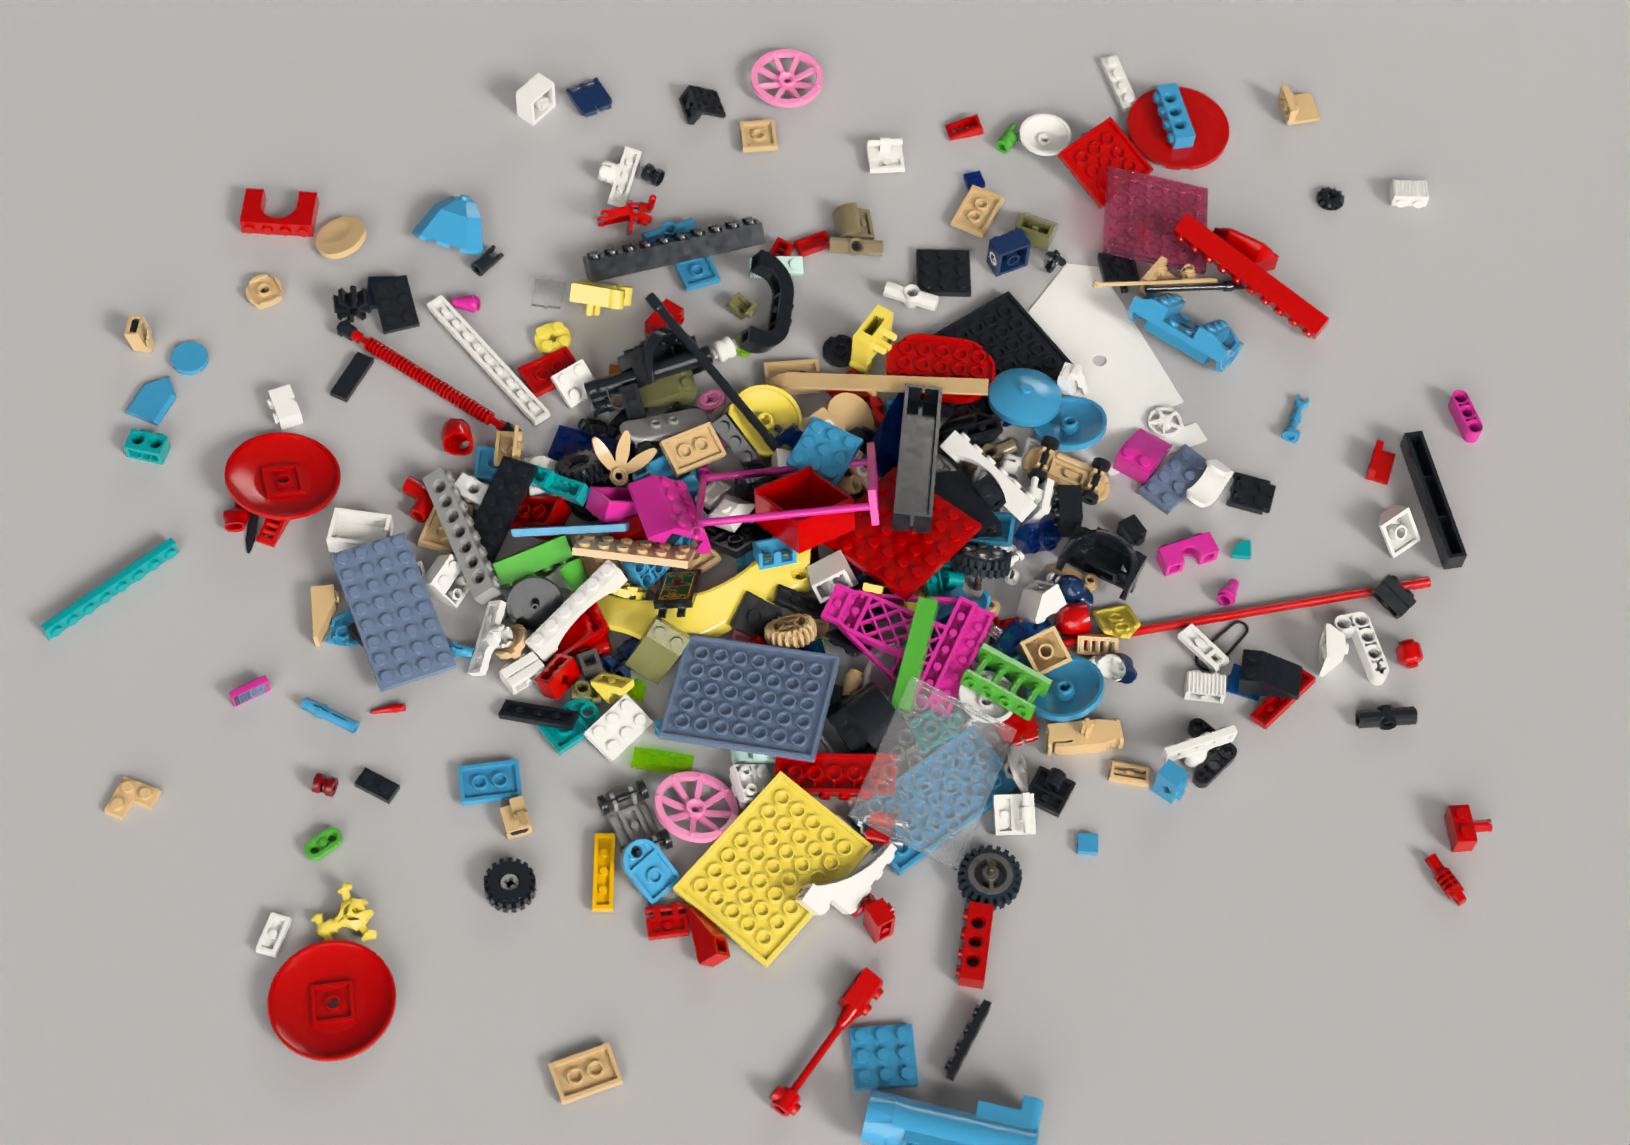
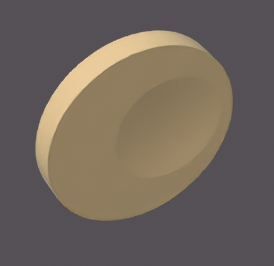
M352 216L340 217L330 221L321 228L316 236L315 244L323 257L339 259L357 251L363 245L367 231L360 219Z
M837 394L825 406V409L833 415L835 421L847 432L860 426H865L872 430L874 428V418L870 407L862 398L855 394Z

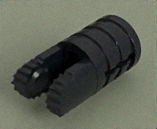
M494 245L488 248L475 262L471 263L472 270L478 276H483L487 270L504 257L502 253L496 255L494 259L489 255L494 252L496 248Z

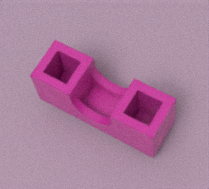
M1210 532L1198 533L1194 537L1180 539L1170 545H1162L1158 548L1155 559L1164 576H1168L1183 570L1185 563L1183 556H1192L1199 565L1216 560L1219 548Z

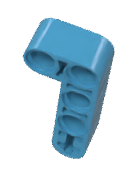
M672 533L665 543H669L671 546L687 545L690 547L692 538ZM622 561V568L629 581L644 589L651 588L670 568L669 566Z

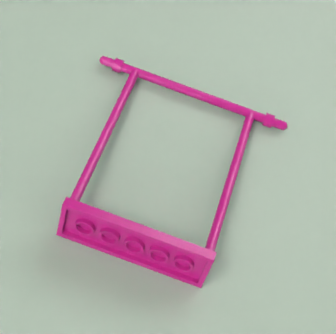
M867 443V458L853 459L849 466H867L869 503L702 519L706 482L789 474L797 470L789 466L709 474L708 464L699 467L698 475L700 477L695 519L691 527L693 539H700V536L703 534V527L868 510H870L872 526L880 525L875 443Z

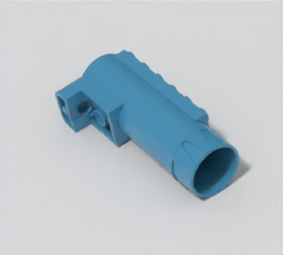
M872 1090L860 1142L870 1145H1037L1044 1102L1039 1098L1024 1095L1021 1108L1018 1110L978 1100L976 1112L971 1113L910 1099L899 1094Z

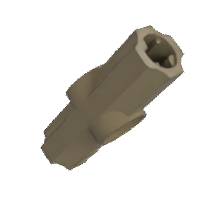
M829 237L828 253L850 254L853 256H882L883 241ZM853 242L859 244V251L852 249L851 244Z
M1008 438L996 444H985L982 447L983 452L981 453L985 458L990 455L997 462L1002 460L1006 453L1017 454V447L1014 440ZM961 461L962 468L967 473L978 468V465Z

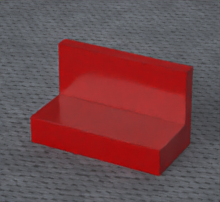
M1377 440L1365 479L1387 485L1396 454L1383 451L1384 441Z

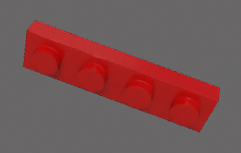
M1302 669L1299 697L1316 682V677ZM1269 697L1250 715V720L1266 730L1297 699Z

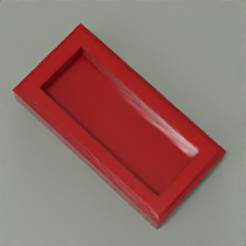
M824 230L793 241L794 248L802 258L828 248L829 235Z

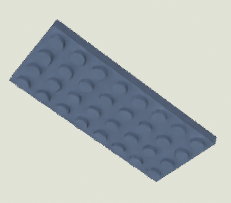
M405 532L330 554V559L380 692L456 668L454 657Z

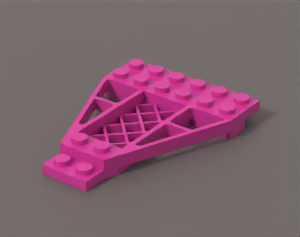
M837 583L821 614V619L837 625L838 629L896 685L897 677L894 675V672L899 662L902 661L905 648H901L899 641L908 638L910 631L907 624L912 623L915 612L890 601L917 603L918 597L924 598V596L912 595L905 601L895 594H876L853 590ZM962 596L959 598L933 597L938 601V604L955 605L946 625L935 621L933 630L936 632L937 637L931 639L930 644L938 643L934 651H932L929 644L928 651L930 654L926 655V659L930 658V660L924 663V672L915 698V703L947 717L958 696L963 674L966 669L971 668L995 617L994 613L978 607V603ZM881 607L884 614L874 617L871 609ZM869 612L871 618L864 620ZM896 614L899 615L901 622L892 624L889 617ZM886 618L889 626L879 629L876 621ZM873 622L876 630L866 633L863 625ZM904 626L907 634L897 637L894 629ZM891 630L894 638L884 641L881 633ZM878 634L880 641L872 638L871 636ZM896 642L898 649L889 644ZM863 644L895 657L896 661L892 669L886 668Z

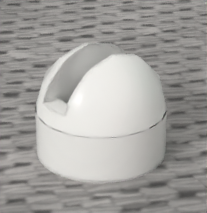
M1011 568L1009 575L1004 577L1005 582L1009 585H1016L1019 582L1020 573L1018 570Z

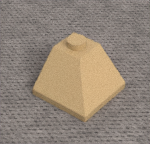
M1055 626L1020 642L1018 645L1029 667L1042 675L1072 661Z

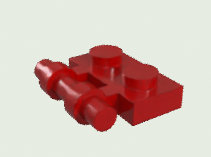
M674 901L667 905H659L658 903L652 904L651 907H644L645 916L654 915L653 918H646L649 941L690 936L687 913L679 914V911H686V902L677 903V901ZM672 912V915L660 917L662 913Z

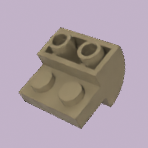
M846 203L833 211L832 216L836 237L874 240L875 236L870 210L857 208V203Z

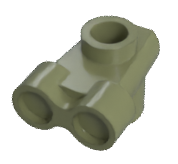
M579 680L575 685H571L570 699L581 698L590 700L595 705L601 704V695L587 681Z

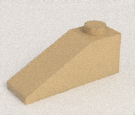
M334 584L310 587L313 638L316 647L320 646L332 622V618H334L337 612V603H340L339 591H335Z

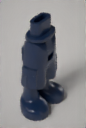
M632 636L617 648L618 654L612 657L606 654L600 658L602 666L607 673L631 678V668L620 664L623 660L629 658L640 639Z

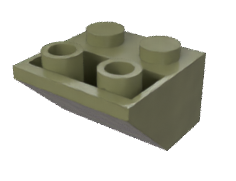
M1023 213L1015 230L1021 228L1032 247L1047 251L1059 224Z

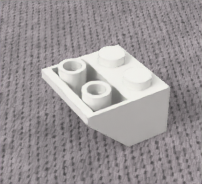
M841 549L807 566L811 587L820 604L830 598L837 583L849 588L858 584Z
M452 554L439 555L423 577L429 596L453 608H458L470 590L459 563Z
M1037 580L1023 589L1016 617H1019V620L1040 624L1049 615L1059 612L1061 607L1067 604L1059 585Z

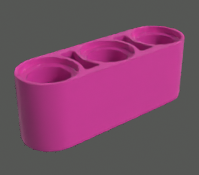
M1456 390L1451 396L1448 409L1462 438L1468 443H1474L1478 440L1483 425L1468 394L1463 390Z

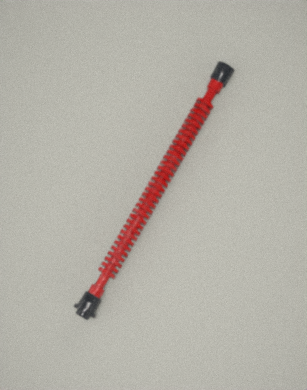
M349 320L341 321L337 325V334L340 337L344 336L351 341L354 340L357 343L364 344L366 351L432 392H435V394L446 399L485 425L491 423L498 431L514 432L515 425L498 420L494 417V412L483 407V405L373 337L369 339L364 337V334L358 331L357 327L353 326Z

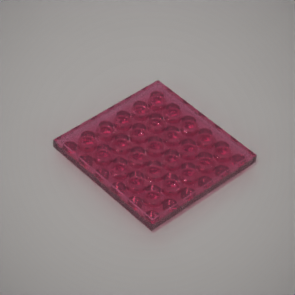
M1108 166L1106 170L1103 253L1155 264L1163 256L1168 259L1166 267L1181 270L1182 266L1189 263L1195 267L1196 274L1204 275L1206 272V261L1202 258L1203 256L1198 252L1197 254L1192 252L1188 248L1189 245L1185 242L1180 243L1176 240L1174 228L1186 213L1207 227L1208 188Z

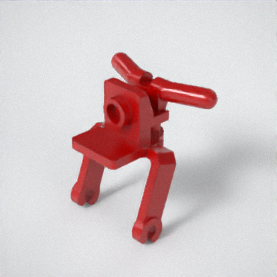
M650 195L648 203L627 200L624 207L603 209L600 214L606 213L607 216L597 218L598 222L600 220L604 221V223H599L598 226L605 227L606 225L628 221L627 235H630L633 231L634 222L643 226L651 224L653 217L644 212H652L656 196Z

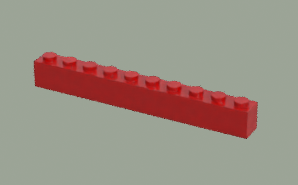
M1188 213L1174 228L1176 240L1180 243L1185 242L1189 245L1188 248L1192 252L1200 253L1207 263L1216 265L1217 270L1224 275L1225 273L1228 274L1235 284L1243 285L1246 292L1252 296L1255 294L1260 298L1259 301L1262 304L1271 306L1278 316L1282 317L1283 315L1286 317L1290 325L1293 327L1298 326L1308 338L1316 339L1329 323V318Z

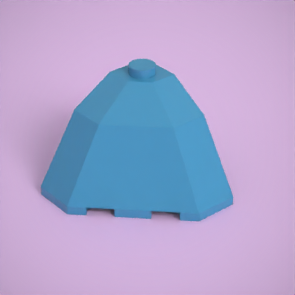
M468 195L451 196L434 204L412 232L418 239L437 241V245L450 248L452 245L463 253L478 255L483 253L481 216L476 202L471 200Z
M660 446L657 448L656 455L647 465L632 473L634 482L652 475L665 476L669 479L686 483L691 497H695L698 494L700 477L698 469L696 468L675 476Z

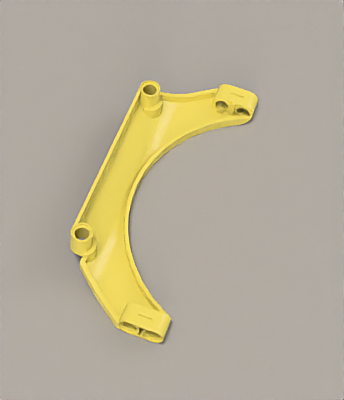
M811 549L800 554L796 552L797 563L759 570L755 560L746 569L728 581L709 590L697 593L693 608L686 609L685 617H677L678 608H669L666 618L662 619L687 634L719 637L735 629L730 626V621L746 591L755 594L776 607L779 605L773 603V598L778 584L803 594L810 591L811 583L806 567L810 565ZM606 595L597 601L610 627L609 630L622 632L637 639H641L654 617L658 616V609H654V600H631Z

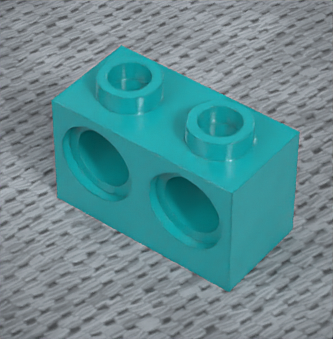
M131 429L124 445L128 458L160 465L164 464L171 448L168 436L161 433H150L142 429Z

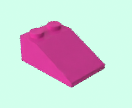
M1140 428L1124 443L1117 453L1113 469L1144 485L1154 474L1172 448V445Z

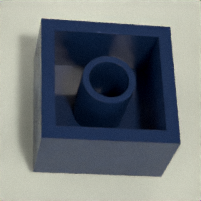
M1021 228L1011 230L1006 234L995 236L989 240L986 262L996 277L1028 265L1031 243Z

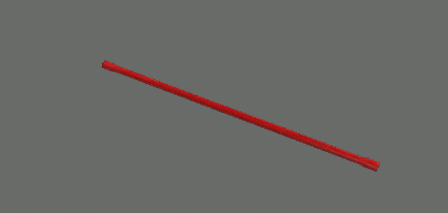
M1429 576L1402 581L1400 585L1404 589L1417 590L1431 587V580ZM1375 586L1141 625L1131 637L1186 628L1191 623L1194 626L1370 597L1373 596L1370 591ZM1077 636L1062 639L1066 648L1077 646Z

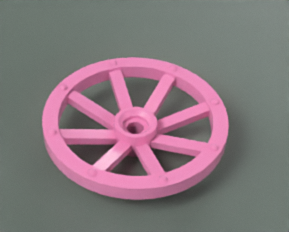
M780 49L769 52L757 60L752 69L751 83L755 93L765 102L778 107H798L809 103L819 94L823 84V72L818 62L808 54L798 50ZM779 58H794L789 72L784 71ZM773 60L780 75L778 76L762 67ZM800 60L811 67L796 76L794 75ZM758 73L776 82L759 84ZM813 73L816 74V84L798 82ZM780 88L775 97L763 89ZM795 88L811 89V91L804 96H800ZM785 91H789L794 99H782L781 97Z
M686 771L667 777L659 785L654 797V811L661 825L676 837L695 843H708L716 841L737 819L738 803L733 792L719 779L701 772ZM680 782H697L694 799H689ZM703 783L718 791L717 794L705 802L700 800ZM673 786L684 804L665 797L663 794L669 787ZM722 798L726 799L730 811L706 810ZM662 803L680 810L682 813L667 816ZM706 817L729 818V820L723 827L718 828ZM684 819L689 820V831L679 827L674 822ZM699 821L712 832H695L696 822Z

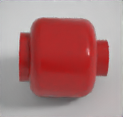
M1414 639L1399 642L1395 649L1398 663L1402 666H1407V669L1418 667V663L1423 660L1420 643L1414 641Z

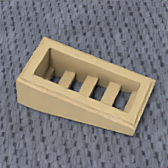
M1107 634L1077 635L1076 653L1105 656V654L1110 652H1118L1119 638ZM1084 640H1087V649H1084ZM1092 641H1095V648H1092ZM1100 641H1103V648H1100Z

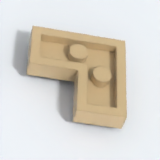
M123 776L104 812L124 820L133 803L152 810L161 795V791Z

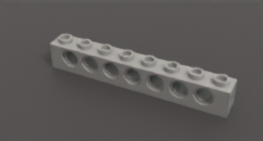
M439 467L422 479L471 594L477 602L484 605L502 594L499 587L501 583L493 573L494 567L492 563L487 560L486 555L488 553L479 541L481 540L479 533L474 530V521L467 514L466 510H468V507L460 498L461 491L454 484V475L451 471H446L444 468Z

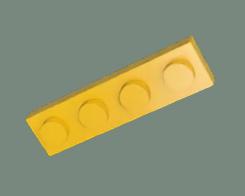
M595 833L592 912H613L615 833Z

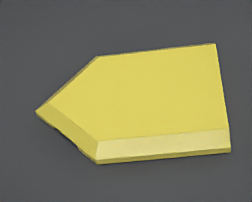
M1128 604L1091 611L1103 633L1110 636L1129 639L1141 626L1140 621Z

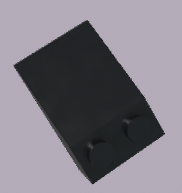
M1243 649L1239 677V694L1299 699L1302 666L1265 651Z

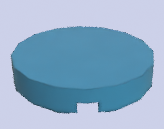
M196 342L182 343L171 353L173 367L178 373L183 375H194L198 371L201 372L205 369L209 360L206 348Z

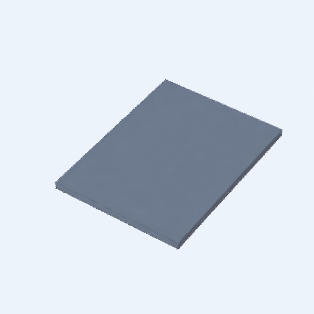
M688 634L690 641L683 650L659 730V739L815 763L841 657L833 654Z

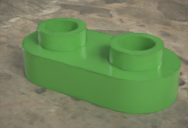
M330 827L309 840L304 846L306 857L311 861H318L337 849L343 841L341 831L335 827ZM331 838L336 839L334 842L329 841ZM314 850H319L316 854L312 853Z

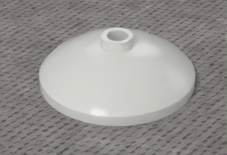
M1036 114L1027 118L1022 123L1019 136L1024 147L1032 153L1052 156L1069 146L1071 130L1064 120L1055 115Z
M983 671L981 673L982 677L990 681L995 675V672ZM1004 676L998 683L999 686L1006 690L1012 685ZM962 684L960 685L958 693L960 705L965 713L974 720L986 724H996L1007 720L1013 714V712Z

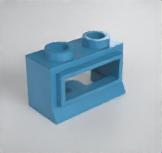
M777 537L752 542L753 556L759 570L797 563L796 551Z

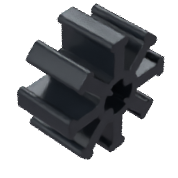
M350 286L349 293L340 288L338 289V296L333 295L334 313H337L339 320L347 316V319L353 323L354 316L364 320L366 319V313H371L370 296L367 295L365 288L357 292L356 286Z

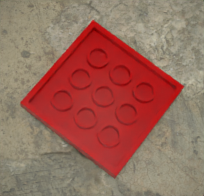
M1111 116L1057 155L1100 209L1154 170Z

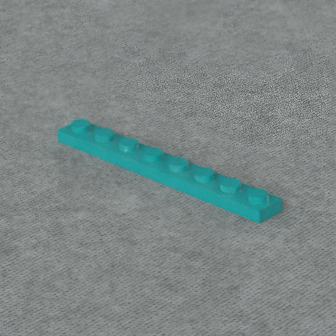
M169 538L40 625L46 638L50 640L53 637H57L66 628L75 625L81 618L91 614L97 607L109 602L112 597L125 591L128 586L136 581H140L146 574L156 570L165 561L172 559L179 553L176 542Z

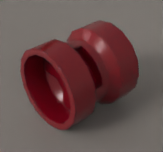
M317 773L312 783V792L318 794L322 792L325 796L333 797L338 787V778L332 776L328 778L325 774Z

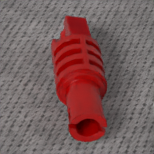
M1436 853L1428 856L1425 862L1434 872V879L1449 899L1452 898L1458 906L1464 904L1467 899L1462 892L1464 888L1450 868L1444 867Z

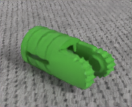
M1014 123L1007 128L995 143L996 149L1001 153H1007L1020 138V131L1016 135L1012 132L1016 126Z

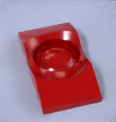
M597 602L591 605L571 625L557 647L558 650L545 663L541 660L545 668L559 653L572 657L582 648L595 644L609 631L610 627Z

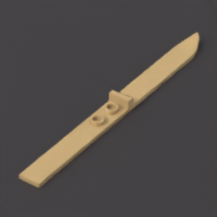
M785 372L776 375L767 382V385L778 388L867 391L871 396H877V392L904 393L906 384L922 386L921 393H925L926 386L943 388L942 394L988 396V379Z

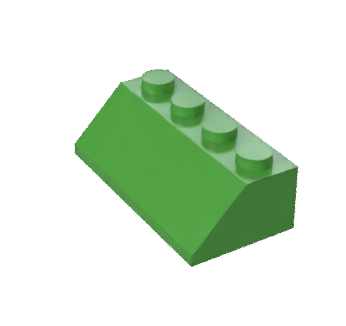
M564 534L497 560L493 563L501 586L506 584L509 587L517 583L519 578L536 576L535 572L542 570L544 573L553 569V565L559 562L561 565L569 563L574 555H572V547L568 536Z

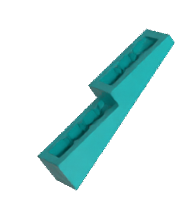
M535 465L538 470L531 483L532 486L582 507L584 506L590 488L585 483L555 474L550 469Z

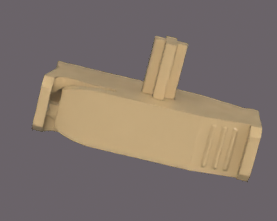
M1085 718L1082 721L1047 724L1045 732L1047 756H1051L1052 750L1058 755H1076L1102 752L1114 747L1122 749L1124 743L1119 718H1115L1114 721L1104 719L1089 720V718Z

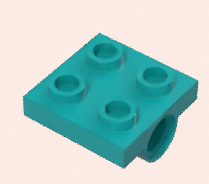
M945 563L923 584L925 596L941 597L959 586L962 588L965 580L964 574L953 570L950 565L951 563Z

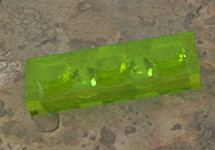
M635 747L631 768L667 774L692 771L694 756Z

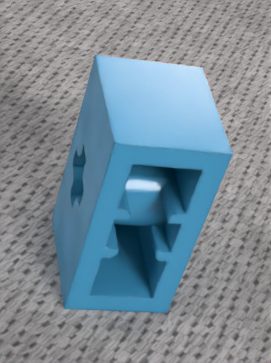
M1168 759L1157 773L1152 791L1170 804L1176 799L1180 800L1189 782L1187 781L1189 772Z

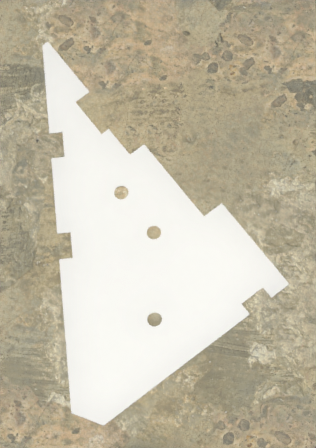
M1066 263L1028 313L1073 364L1082 365V373L1085 377L1088 391L1084 395L1082 388L1077 386L1073 396L1084 397L1099 404L1107 417V429L1104 436L1088 448L1077 451H1056L1084 463L1091 462L1096 457L1104 458L1111 463L1110 470L1107 473L1109 476L1120 473L1113 469L1115 457L1124 443L1141 428L1155 435L1147 424L1150 412L1157 407L1173 409L1172 406L1182 403L1183 400L1135 322L1129 321L1128 311L1113 287H1092V285H1095L1094 281L1103 282L1100 268ZM1096 355H1102L1106 358L1107 362L1103 366H1097L1093 363L1092 359ZM1161 411L1164 415L1171 414L1166 411ZM1155 413L1151 417V420L1158 419V414ZM1174 416L1172 422L1179 425L1178 419ZM999 418L1003 432L992 444L999 443L1007 437H1012L1017 441V454L1014 455L1021 457L1027 437L1037 440L1033 433V427L1012 425ZM1197 422L1185 427L1182 424L1180 431L1172 437L1155 435L1172 445L1167 455L1177 452L1184 444L1191 447L1207 441ZM1152 424L1154 429L1162 432V429L1157 424ZM1170 427L1169 429L1165 430V433H1171L1175 431L1176 428ZM944 456L956 471H963L969 481L972 482L976 470L967 473L962 468L961 461L956 463L952 458ZM1001 460L997 461L994 465L997 469L1001 467Z

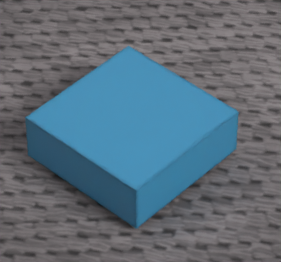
M1078 833L1077 854L1097 855L1098 834Z

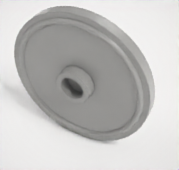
M1009 744L1007 748L1008 761L1003 764L1006 779L1015 780L1018 788L1023 793L1028 792L1030 779L1024 757L1016 744Z

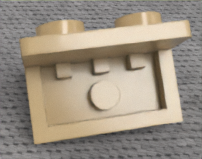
M515 424L514 432L497 431L494 466H499L503 456L522 461L523 431H519V424Z

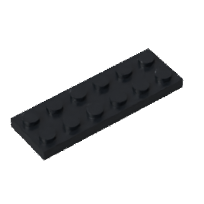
M503 456L473 519L474 530L479 533L481 537L479 541L488 553L486 555L487 560L492 565L538 470L535 465L507 456Z

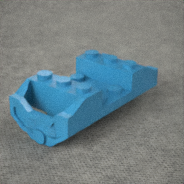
M1149 292L1144 298L1134 297L1128 309L1129 321L1134 322L1142 317L1147 320L1143 329L1197 361L1206 364L1211 359L1216 360V372H1223L1234 361L1244 344L1238 340L1232 328L1227 326L1228 323L1221 319H1216L1202 325L1190 321L1191 318L1185 314L1180 315L1186 301L1182 300V297L1177 293Z

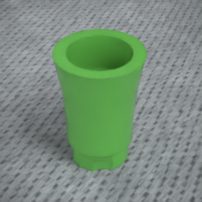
M582 559L570 561L558 571V574L565 580L573 593L589 578Z

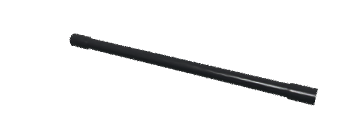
M654 292L650 293L645 298L647 303L660 315L734 403L773 453L777 448L780 449L782 447L781 443L768 431L667 311Z

